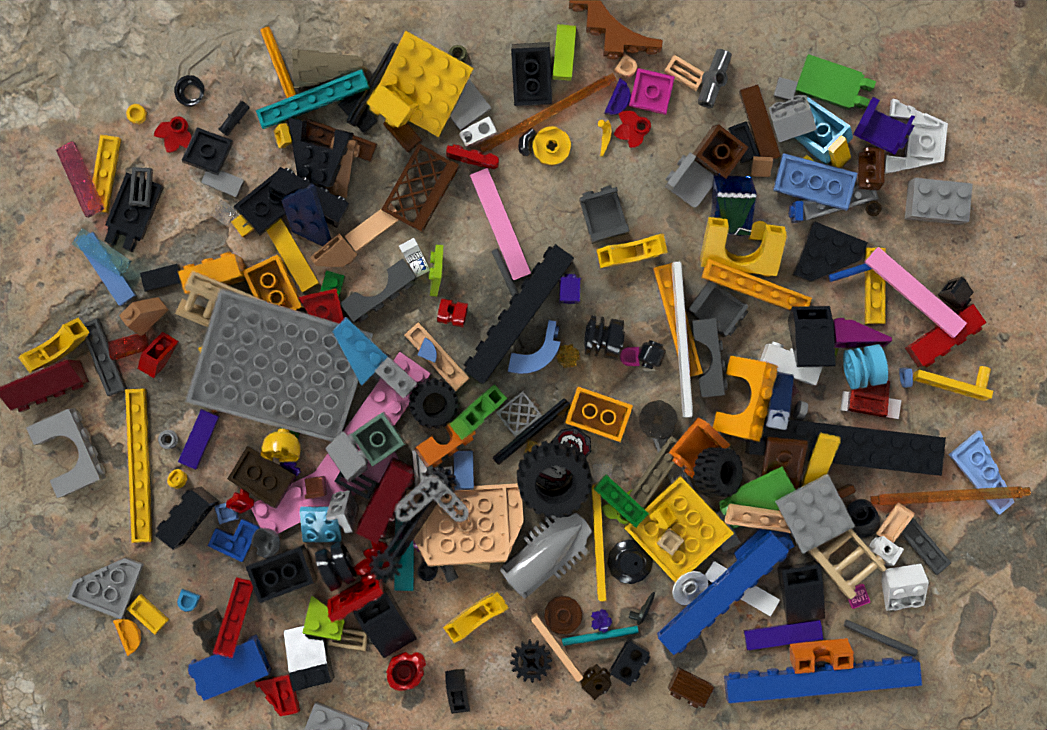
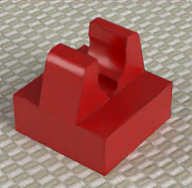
M241 488L240 494L235 492L233 497L226 501V507L242 514L254 507V500L249 498V492Z

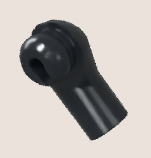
M530 128L518 140V151L525 157L531 154V149L529 148L530 141L537 135L533 128Z

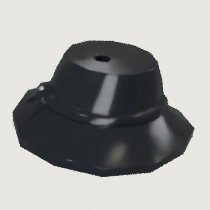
M628 539L618 542L611 549L607 564L611 575L622 583L635 584L643 581L651 572L653 559L636 540Z

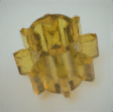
M573 344L560 346L561 351L556 353L557 362L563 365V368L577 366L576 361L580 360L578 349L573 348Z

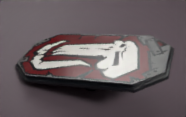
M576 427L561 429L553 439L559 440L561 444L563 441L569 442L570 447L575 445L579 448L580 452H583L585 457L591 452V438ZM550 467L538 475L536 482L547 490L560 488L567 482L572 473L563 467Z

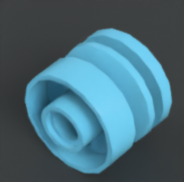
M879 344L864 347L863 353L859 348H855L853 351L851 349L844 351V373L851 389L867 387L868 381L871 386L887 383V360Z

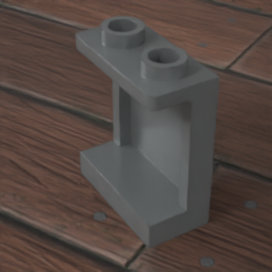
M606 186L597 193L588 191L583 193V197L579 199L591 244L629 233V227L625 222L619 201L617 187Z
M708 281L687 311L698 319L715 317L716 321H720L721 333L718 334L726 337L734 333L737 328L735 326L739 319L742 321L748 313L746 309L749 305L739 301L718 284Z

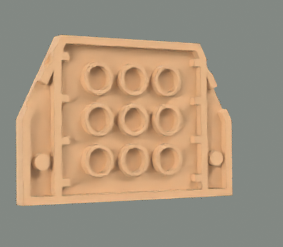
M518 483L474 486V490H455L452 487L457 497L466 505L469 512L468 518L463 522H457L437 503L414 538L428 567L507 562L524 523L523 504L518 490ZM406 490V496H407L412 490ZM421 493L414 495V502H418L422 496ZM448 494L449 498L447 499L444 496H442L441 501L443 503H449L452 499V496ZM408 501L409 506L407 507V509H408L410 506H412V504H411L410 501ZM454 504L452 507L455 509L456 515H463V511L459 510Z

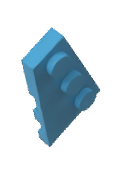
M346 317L333 330V333L362 386L388 356Z

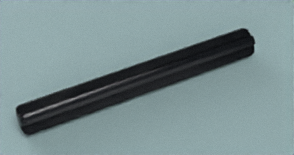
M394 42L390 44L368 82L370 89L362 92L349 114L347 123L355 127L366 110L368 106L367 101L380 84L398 44Z
M565 398L562 399L493 456L495 463L500 465L570 407V403Z

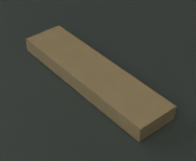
M671 435L629 494L642 508L646 506L675 464L672 461L674 457L669 451L678 440Z

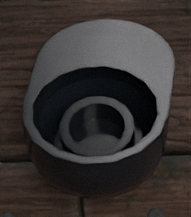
M857 499L848 505L846 510L855 525L851 529L858 537H869L878 531L880 519L877 510L870 501Z

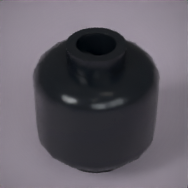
M649 340V342L642 344L638 359L643 362L642 366L646 368L660 367L666 350L662 344Z

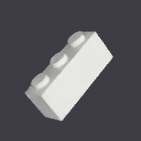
M777 342L766 344L760 361L777 365V372L794 374V379L809 385L817 384L822 367H796L793 349L790 348V351L783 349V345Z

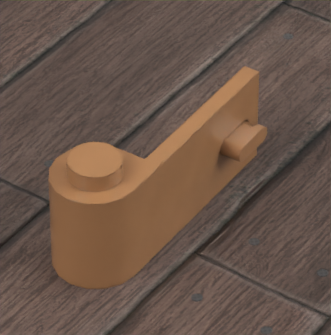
M334 137L332 139L330 148H333ZM349 140L347 145L348 151L342 157L340 162L341 168L333 187L325 186L335 196L339 195L347 198L352 161L360 153V145L355 140Z

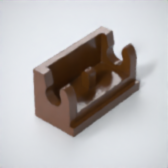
M866 147L864 152L858 153V189L879 191L885 183L884 150Z

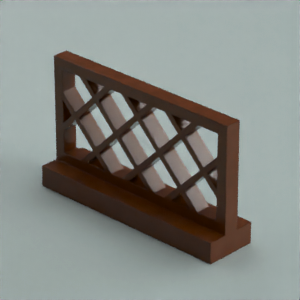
M418 144L381 210L409 225L416 231L423 233L459 170V164L451 162L427 147ZM420 150L428 153V161L418 163L417 155ZM442 161L446 163L443 171L435 172L433 162ZM431 163L433 173L422 176L420 166ZM418 167L420 177L409 180L407 174L409 169ZM434 176L436 184L434 187L426 189L423 179ZM421 180L424 190L413 193L410 183ZM408 183L411 193L400 196L398 191L400 185ZM425 193L427 199L425 203L416 206L414 195ZM412 196L414 207L403 209L401 199ZM399 200L401 210L392 212L387 209L391 202ZM415 209L417 217L412 223L406 219L404 212Z

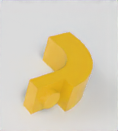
M657 234L638 241L609 245L597 249L600 268L634 263L668 253L664 234Z
M78 317L63 324L52 338L21 354L19 359L29 373L42 367L45 369L78 347L90 332Z
M498 592L491 593L461 612L443 628L453 643L464 639L478 626L492 617L503 613L509 607Z

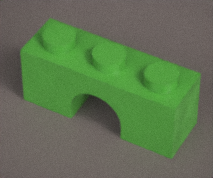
M494 384L484 391L449 426L463 439L483 423L484 419L507 398Z

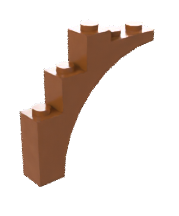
M569 0L568 9H572L575 12L587 10L586 32L594 36H599L601 33L605 34L603 56H607L608 59H619V57L623 56L624 50H627L628 53L645 51L646 54L650 55L661 52L663 40L643 36L623 26L609 13L601 0Z

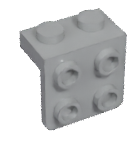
M690 152L687 157L683 155L678 161L677 165H679L677 171L674 172L672 170L665 180L668 183L665 187L691 207L696 208L717 181V177L694 161L696 156Z

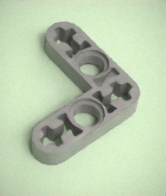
M430 475L424 479L395 507L396 517L400 521L411 519L432 499L457 522L465 521L469 515L466 505L436 475ZM431 481H432L433 483H435V482L437 481V483H436V484H437V488H434V487H431V488H430V484H429V483H430ZM425 487V490L430 488L428 490L430 495L427 496V493L422 488ZM415 494H423L424 500L420 503L414 502L413 497ZM444 494H450L452 496V499L449 503H443L441 501V497ZM408 501H410L412 506L407 509L408 514L405 515L403 513L400 515V509H406L409 506ZM455 504L459 510L463 511V515H456L457 513L452 506Z

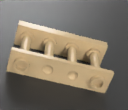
M192 271L185 286V290L190 291L188 300H181L175 314L208 327L220 288L252 298H259ZM198 295L209 299L206 308L195 304Z
M852 529L846 531L825 550L819 551L815 547L807 551L848 599H852L857 595L854 592L855 586L877 568L880 572L887 570L884 567L886 564L879 555L875 556ZM852 538L859 547L837 566H832L828 561L829 556ZM865 553L872 562L850 581H845L841 577L842 571Z

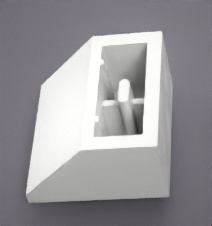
M922 564L888 568L882 573L881 582L886 611L910 607L917 608L925 605L929 581Z

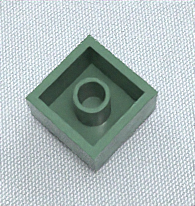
M386 412L380 413L351 433V436L363 451L372 467L407 444Z

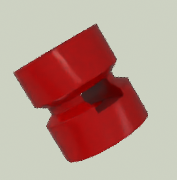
M442 298L439 305L437 323L448 324L451 322L453 326L463 328L468 303L457 302L454 304L452 300Z

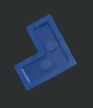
M241 519L234 535L216 528L208 546L240 562H244L252 545L253 534L260 526Z

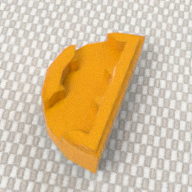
M130 619L113 620L125 652L129 656L140 645V629Z

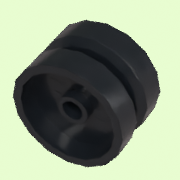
M342 541L331 545L330 551L324 548L315 552L317 567L330 591L341 588L342 580L346 584L358 580L353 560Z

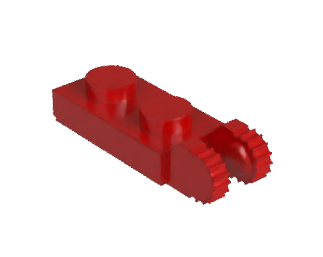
M456 144L447 146V158L491 170L499 166V157L491 153L483 155L478 150L472 149L468 151Z

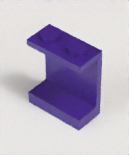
M872 97L853 135L895 155L899 148H904L908 140L905 136H909L915 126L912 124L915 116L911 115L907 124H904L875 110L880 100Z

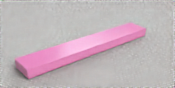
M488 168L471 174L470 177L513 281L530 275V269Z
M879 247L865 260V263L950 337L955 338L967 324Z

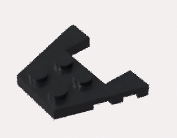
M289 118L297 176L308 178L315 184L333 187L341 168L340 162L343 155H346L348 151L347 145L349 140H352L354 133L340 129L335 130L333 148L305 141L307 121Z

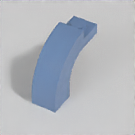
M548 321L544 344L536 353L522 355L511 352L508 372L518 374L536 372L545 367L554 358L560 346V342L553 341V337L557 338L559 331L556 321Z

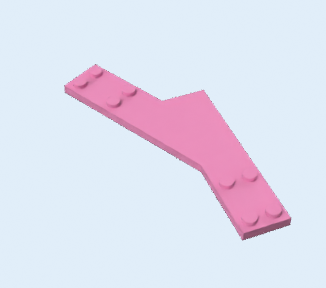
M401 352L393 360L417 383L424 382V379L429 378L431 375L430 372ZM381 378L345 428V434L348 436L382 412H386L395 426L409 406V396L412 394V391L406 398H402ZM396 452L373 467L368 461V470L362 473V475L379 483L392 457L399 460ZM329 454L326 455L314 473L291 484L277 509L261 500L254 502V507L251 510L260 528H270L280 533L301 522L300 507H329L333 494L349 490L334 482L340 470ZM325 476L327 495L305 499L304 495L307 493L304 479ZM341 477L340 481L356 488L359 491L365 490L364 488L352 482L348 483L347 480L343 477ZM359 477L355 478V480L367 485L368 487H371L372 485L371 483Z

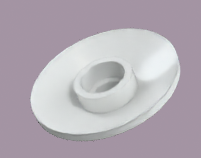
M698 571L685 573L673 586L672 594L674 599L681 605L690 604L708 587V580L703 573Z

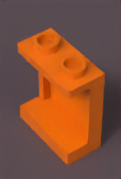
M698 417L669 453L674 457L672 461L680 468L683 466L685 468L684 472L693 478V475H695L693 471L696 465L695 460L698 459V455L702 453V450L710 447L728 448L730 444L709 423Z

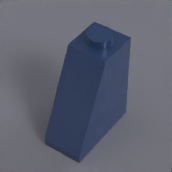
M777 372L767 409L766 426L786 430L790 415L794 374Z

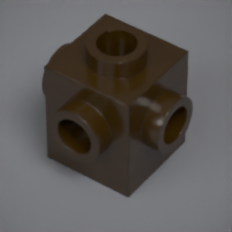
M595 664L585 671L583 679L580 680L581 687L596 700L612 686L611 675L606 668H601L598 664Z

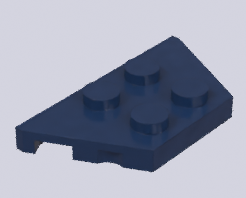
M311 184L304 190L300 189L295 194H289L284 197L282 204L293 233L322 247L332 239L315 184Z

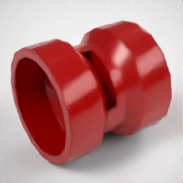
M370 558L360 561L354 567L355 572L361 576V581L365 586L377 581L375 580V575L370 574V571L373 569L369 566V563H373Z

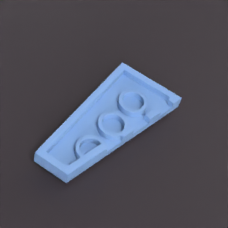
M976 431L948 455L993 510L1000 515L1015 502L1005 481L1002 480L999 474V469L990 455L991 452L982 438L981 431Z

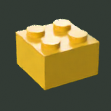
M390 82L379 84L367 101V104L370 105V110L377 115H383L386 118L385 121L392 127L405 125L419 106Z

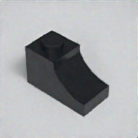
M454 669L445 671L446 693L451 714L469 712L470 703L465 670Z

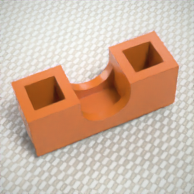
M448 424L445 427L450 436L448 444H438L431 436L415 447L414 450L426 468L430 465L434 468L443 462L441 459L447 454L450 457L458 451L457 447L463 443L466 446L473 441L472 436L476 434L475 430L461 439Z
M847 638L790 644V661L795 674L815 672V663L819 661L830 663L834 670L853 668L854 652Z

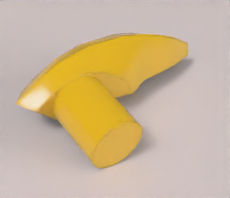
M604 120L598 121V126L603 129L600 152L602 157L610 143L612 134L609 120L606 122Z

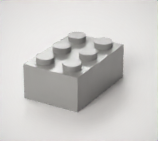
M914 178L908 181L905 219L957 225L969 222L973 184Z

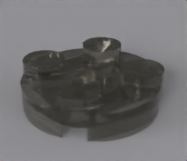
M662 400L652 401L641 410L639 415L640 428L649 438L665 439L672 435L676 429V411L670 404ZM655 416H658V417L662 416V417H663V419H662V424H659V423L654 424V423H653V421L655 420L654 417H655Z

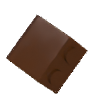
M717 124L711 127L693 152V155L696 156L694 160L704 168L726 179L749 147L721 125Z

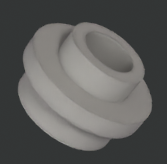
M165 430L160 433L158 442L164 449H171L177 445L178 436L172 430ZM167 436L172 438L170 443L166 441Z

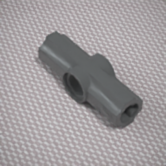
M717 49L709 71L703 73V87L698 98L700 106L713 108L720 87L726 85L728 80L726 71L732 58V54L729 51Z

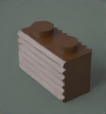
M677 667L668 685V689L671 691V696L679 700L683 697L688 700L687 703L695 708L699 706L704 708L714 690V686L712 683Z

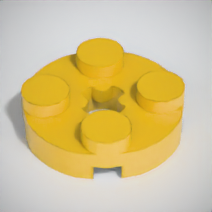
M554 126L545 127L538 132L533 141V152L542 164L554 166L561 164L568 158L571 141L566 132ZM550 141H552L553 144H557V147H555L554 151H551L546 147L549 145Z

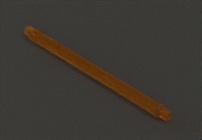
M613 73L608 76L605 75L603 78L495 137L485 140V143L479 145L481 151L485 153L488 150H493V148L599 90L610 86L611 83L616 81L615 75Z
M1015 486L893 493L871 496L870 501L873 505L879 504V506L896 505L897 503L919 504L1007 499L1030 496L1031 491L1029 487Z

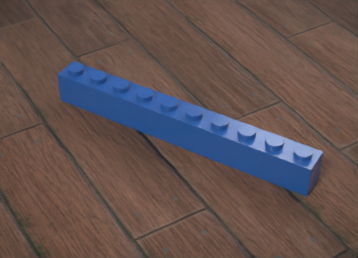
M903 656L901 660L883 658L879 662L863 660V663L858 664L853 661V668L834 670L830 663L824 664L825 667H817L815 665V672L795 674L793 667H787L786 670L779 671L777 668L767 669V672L751 670L748 671V674L731 672L728 676H724L726 700L728 703L922 686L920 662L912 656Z

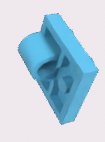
M300 507L303 542H340L342 540V526H339L338 520L328 521L326 518L329 507Z

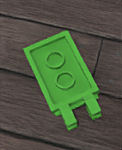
M808 54L795 92L847 110L850 107H858L865 110L870 99L858 96L859 90L863 89L871 92L875 87L876 81L864 78L860 71Z
M782 466L741 486L735 494L719 502L720 510L725 515L729 503L779 510L775 501L796 489ZM730 525L732 529L739 527L737 525Z

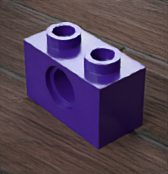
M565 274L564 277H561L559 303H579L581 278H576V274Z

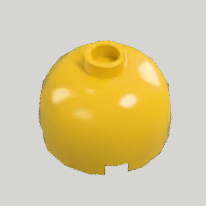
M278 429V432H272L264 439L261 456L273 461L274 457L278 458L279 462H296L298 458L300 459L301 445L299 440L289 433V430Z

